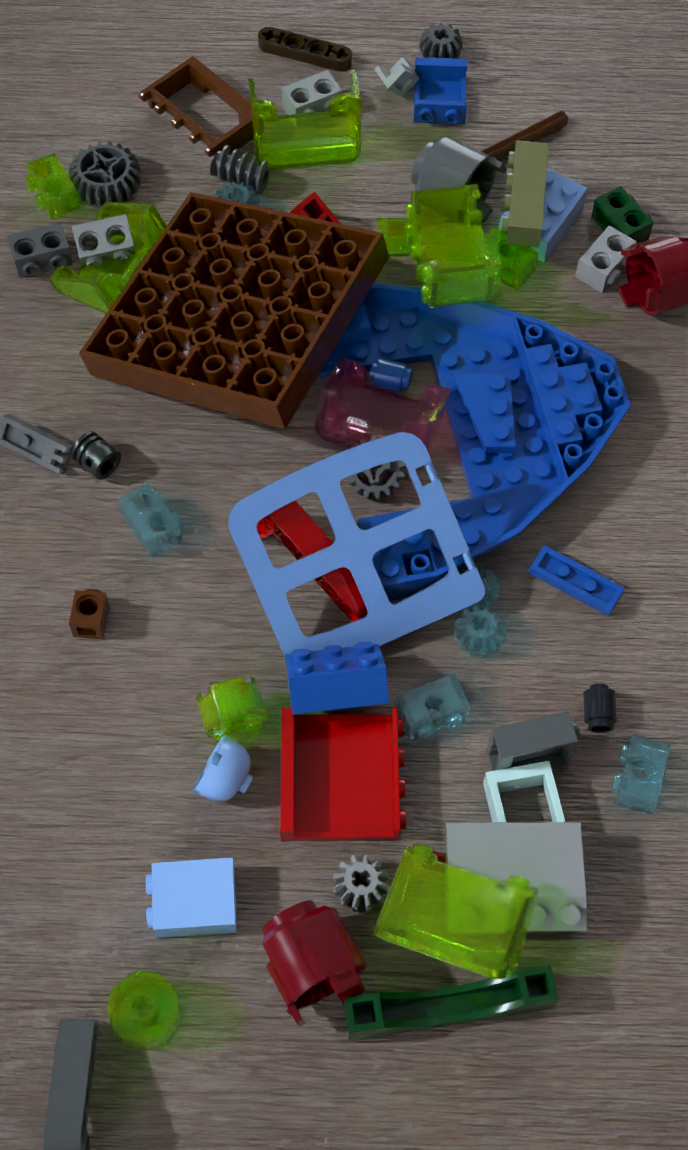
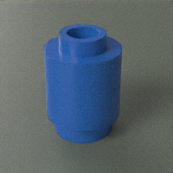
M380 358L378 364H372L369 380L374 381V387L401 392V390L408 391L413 368L407 367V364Z

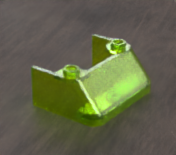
M350 70V92L339 93L332 97L329 103V111L280 116L277 115V107L272 101L257 100L254 79H248L255 156L259 157V166L264 160L268 161V169L274 170L350 163L359 158L361 154V94L356 70Z

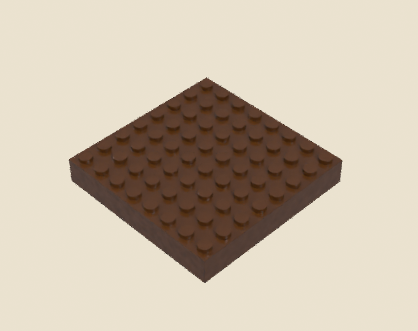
M190 192L79 354L91 376L286 429L389 259L384 235L381 232Z

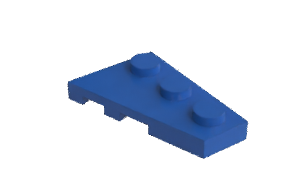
M452 373L453 384L455 388H458L464 408L469 412L473 421L472 425L484 452L515 453L510 373Z

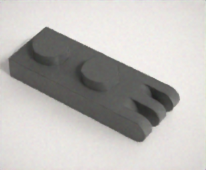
M11 414L3 416L0 426V445L58 474H65L67 468L57 463V461L63 464L69 463L70 457L61 451L71 453L72 445Z

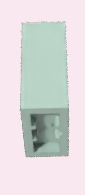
M550 761L485 773L483 785L492 822H506L500 792L539 785L544 786L552 821L565 822Z

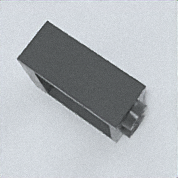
M569 711L492 728L487 748L492 771L550 761L551 768L569 765L573 753L576 752V745L580 740V730L577 722L571 721Z

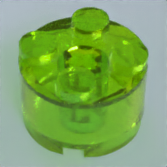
M243 677L216 683L208 687L209 694L202 698L200 692L195 697L206 735L213 738L215 744H218L224 735L233 739L232 734L245 731L246 734H254L264 729L262 722L268 718V714L257 680L254 677H250V682L245 683Z
M138 971L130 974L129 977L119 982L113 988L107 1004V1014L115 1033L124 1044L136 1050L149 1051L166 1046L180 1026L182 1011L173 986L162 975L155 972ZM146 1005H149L152 1012L146 1013L145 1017H141L138 1010L142 1011Z

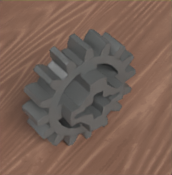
M375 435L371 437V441L378 439ZM364 439L360 440L361 444L367 443ZM397 460L382 464L381 468L376 466L354 474L347 482L351 486L356 485L354 491L360 495L364 492L366 499L371 500L374 494L377 500L382 501L383 493L392 498L394 496L393 488L403 489L399 481L401 479L408 480V476L403 473V469L407 468L402 461ZM361 477H369V483H371V486H367L362 481Z

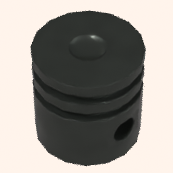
M94 431L83 434L74 444L71 451L72 459L77 461L78 464L98 480H103L110 476L121 461V453Z

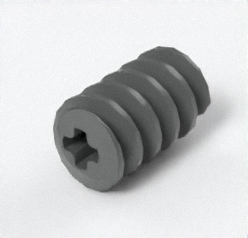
M225 145L222 151L216 152L210 165V175L214 177L218 175L221 180L228 179V182L232 184L237 183L242 188L247 186V189L250 191L256 190L258 194L263 193L269 178L267 160H264L259 166V157L254 156L251 162H249V153L245 152L239 158V149H235L230 155V146Z

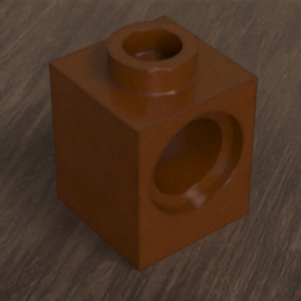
M96 589L75 590L69 621L73 637L104 640L110 608L106 593ZM87 610H97L92 615H84Z

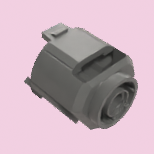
M444 137L436 142H429L421 150L414 163L411 179L413 184L416 185L415 190L420 202L461 223L467 222L470 219L482 224L493 212V208L486 204L485 201L492 189L496 172L499 171L505 174L507 168L503 163L497 161L495 157L492 158L459 140L454 142Z

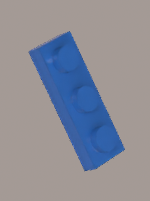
M546 545L542 547L528 572L608 617L625 589Z

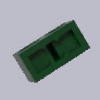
M622 186L595 199L591 217L603 231L608 226H611L637 241L636 244L649 240L654 222L651 216L644 212L636 203L634 197L628 194Z

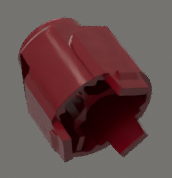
M662 236L639 244H632L630 247L620 250L621 255L626 256L628 283L620 286L618 292L625 307L639 305L646 314L656 315L688 305V238Z
M307 900L283 910L263 926L264 938L262 945L270 959L266 967L288 1007L287 1013L294 1018L299 1027L306 1024L299 1010L314 1005L336 993L344 1005L345 997L362 995L366 992L359 975L366 969L367 964L335 908L328 906L317 908L314 901Z

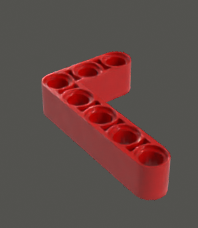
M296 500L277 509L257 523V531L261 540L274 534L296 560L333 544ZM341 567L314 579L351 621L354 622L367 616V608L349 569Z

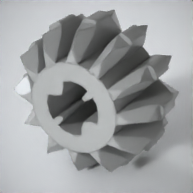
M368 854L364 855L363 862H358L356 855H352L350 857L351 866L346 862H341L339 869L342 873L333 874V881L337 883L333 888L334 895H343L340 899L342 906L353 902V912L359 910V904H363L366 912H370L372 910L371 901L381 905L383 903L381 894L389 892V886L384 883L388 880L389 875L388 872L380 871L382 866L380 860L370 865V856ZM364 879L367 880V887L362 884L358 887L355 886V880L362 882Z

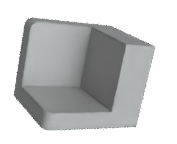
M401 57L389 71L379 65L375 68L387 89L401 97L420 79L404 57Z

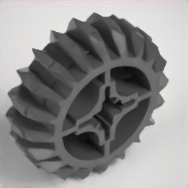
M99 141L98 145L94 147L89 144L88 149H80L79 155H74L72 163L69 164L68 177L72 190L81 201L86 200L89 206L97 203L99 208L103 204H108L111 208L115 202L121 205L123 199L130 200L131 193H137L141 182V168L138 164V159L129 148L123 149L121 143L113 146L111 141L107 145H102Z

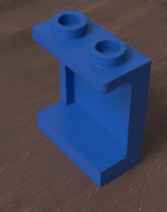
M415 58V72L420 79L414 84L413 123L465 124L467 111V59Z

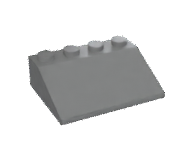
M446 822V924L449 932L587 931L586 884L581 823Z

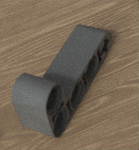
M60 1019L44 1128V1150H90L87 1123L98 1037L97 1019Z

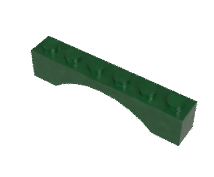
M551 965L516 970L486 980L446 988L412 992H376L345 997L343 1007L349 1041L549 1010L555 1007L558 1002V995Z

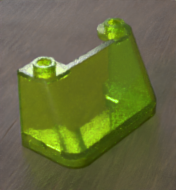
M105 202L98 211L95 221L126 214L135 254H130L128 259L115 261L114 258L103 260L101 265L88 267L85 264L79 268L77 273L71 267L60 266L48 279L53 288L64 296L107 313L167 226L154 204ZM114 235L110 239L116 245L122 244L125 240L122 235Z
M414 843L413 846L407 847L378 916L374 930L375 936L489 978L503 979L516 970L520 961L538 888L529 886L530 881L519 876L510 875L509 880L496 881L437 861L438 857L432 853L433 848L427 845Z

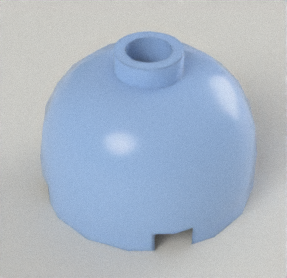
M224 735L206 762L207 765L203 773H200L192 791L207 799L223 802L232 799L238 791L244 794L253 779V776L248 774L251 759L245 747L231 737Z

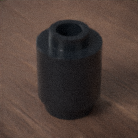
M606 684L590 685L589 689L583 692L584 722L588 724V730L591 732H610L614 730V723L617 722L615 691L609 689V686Z

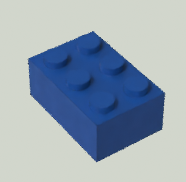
M359 642L355 646L343 648L338 645H330L323 648V650L297 649L291 654H285L292 714L389 703L386 665L379 644Z

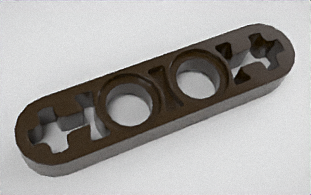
M264 27L258 32V46L266 53L341 72L350 69L352 66V51L347 46L274 27ZM295 43L298 44L299 47L291 49L288 48L287 45ZM317 49L323 51V53L314 55L311 51Z

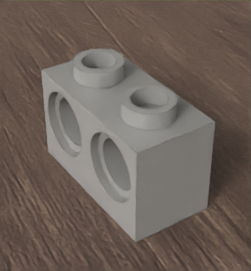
M328 70L281 88L282 107L296 127L342 109V90Z
M126 214L72 226L81 265L87 264L88 267L101 265L103 260L114 258L115 261L128 259L130 254H135ZM114 235H122L125 238L124 242L119 245L113 244L110 239ZM90 240L98 243L97 248L91 251L83 248L85 242Z
M608 226L579 259L575 277L603 293L609 285L614 286L621 271L626 268V256H622L620 250L636 244L637 241Z

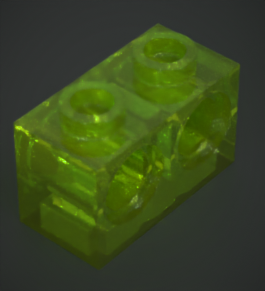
M55 153L25 164L28 176L24 177L26 185L30 192L35 191V199L41 211L45 210L50 219L80 208L77 190Z

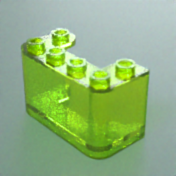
M478 184L411 191L410 204H406V215L409 224H405L406 240L412 243L410 244L411 260L417 262L415 266L417 282H422L423 285L421 286L422 302L427 303L429 308L492 301L498 298L502 264L499 256H490L481 226L482 212L476 209L477 198H480Z

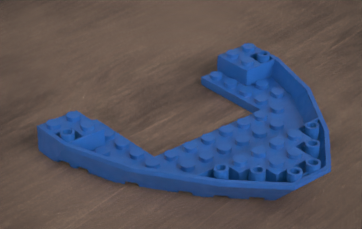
M373 283L320 371L321 379L371 371L372 364H378L380 358L404 364L431 360L471 496L469 499L449 503L469 548L473 562L519 536L592 466L631 407L615 358L542 320L441 289ZM452 373H510L515 453L484 452L472 425L473 421L469 412L464 408L458 388H455L453 384ZM413 509L358 519V528L361 530L370 529ZM431 529L422 531L377 551L372 559L389 601L407 598L415 594L417 591L445 577L449 570L435 534ZM462 554L453 558L457 570L467 566Z

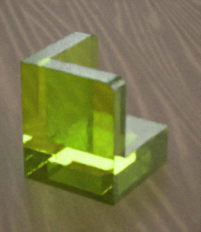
M377 218L376 232L383 233L389 257L409 256V218Z

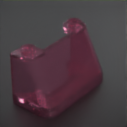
M342 357L321 388L315 422L317 435L326 442L350 449L353 446L361 445V439L367 442L371 441L373 435L379 439L398 432H406L420 438L429 453L447 407L451 389L432 384L422 390L419 400L365 385L367 379L365 367L357 361Z

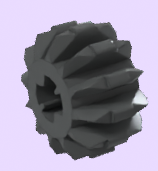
M442 22L438 26L431 23L429 28H425L419 42L423 58L458 59L463 45L459 29H453L452 24L445 26Z

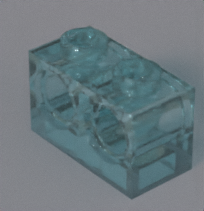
M149 482L118 499L121 515L151 558L182 541L180 528L183 527V523L175 511L170 513L166 507L168 503L160 490L155 491ZM143 506H151L148 509H140ZM160 527L166 528L165 530L160 532L155 531L157 528Z

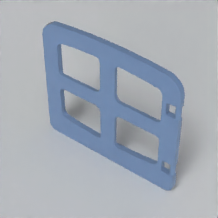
M398 432L317 461L238 501L229 514L228 525L230 533L284 657L285 654H291L297 649L317 651L323 650V648L330 645H338L343 648L355 646L359 642H372L381 646L478 603L485 595L484 584L475 567L440 479H438L427 448L420 438L411 433ZM397 460L402 461L419 496L420 506L375 527L361 530L356 525L341 490L340 481L343 478ZM425 465L431 482L422 486L415 469ZM311 492L316 493L335 534L334 543L327 548L281 568L273 567L257 531V523L277 509ZM427 529L433 530L448 565V574L420 592L396 604H391L374 567L373 555L381 549ZM460 554L463 555L468 567V571L459 574L453 560L454 557ZM345 567L349 569L367 608V616L313 636L302 634L286 598V593L290 589L338 568Z

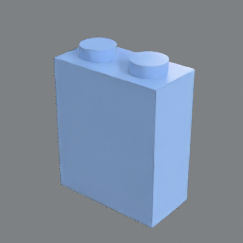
M233 857L152 863V874L146 875L147 895H152V907H147L146 918L147 928H153L156 938L237 933Z

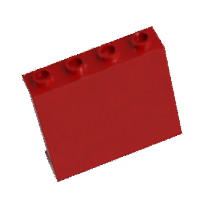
M281 707V841H399L400 830H406V810H400L399 799L405 798V779H399V767H404L405 755L404 748H398V737L404 736L403 718H397V707H392V714L295 715L292 714L291 707Z

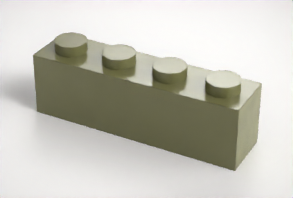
M516 140L515 151H509L507 168H512V173L507 172L505 189H510V194L505 193L503 208L504 211L509 212L508 216L503 215L501 232L507 233L506 244L539 247L543 225L549 143Z

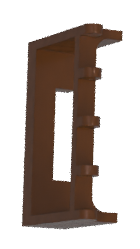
M194 56L149 85L139 94V98L143 102L148 100L149 107L151 109L154 108L157 114L160 115L167 111L173 116L174 119L171 125L175 129L185 126L191 131L189 140L193 144L200 140L208 146L205 149V154L209 157H212L218 151H222L225 145L230 146L231 155L235 149L241 148L264 131L263 112ZM189 83H192L204 94L211 90L238 112L240 124L216 140L167 99Z

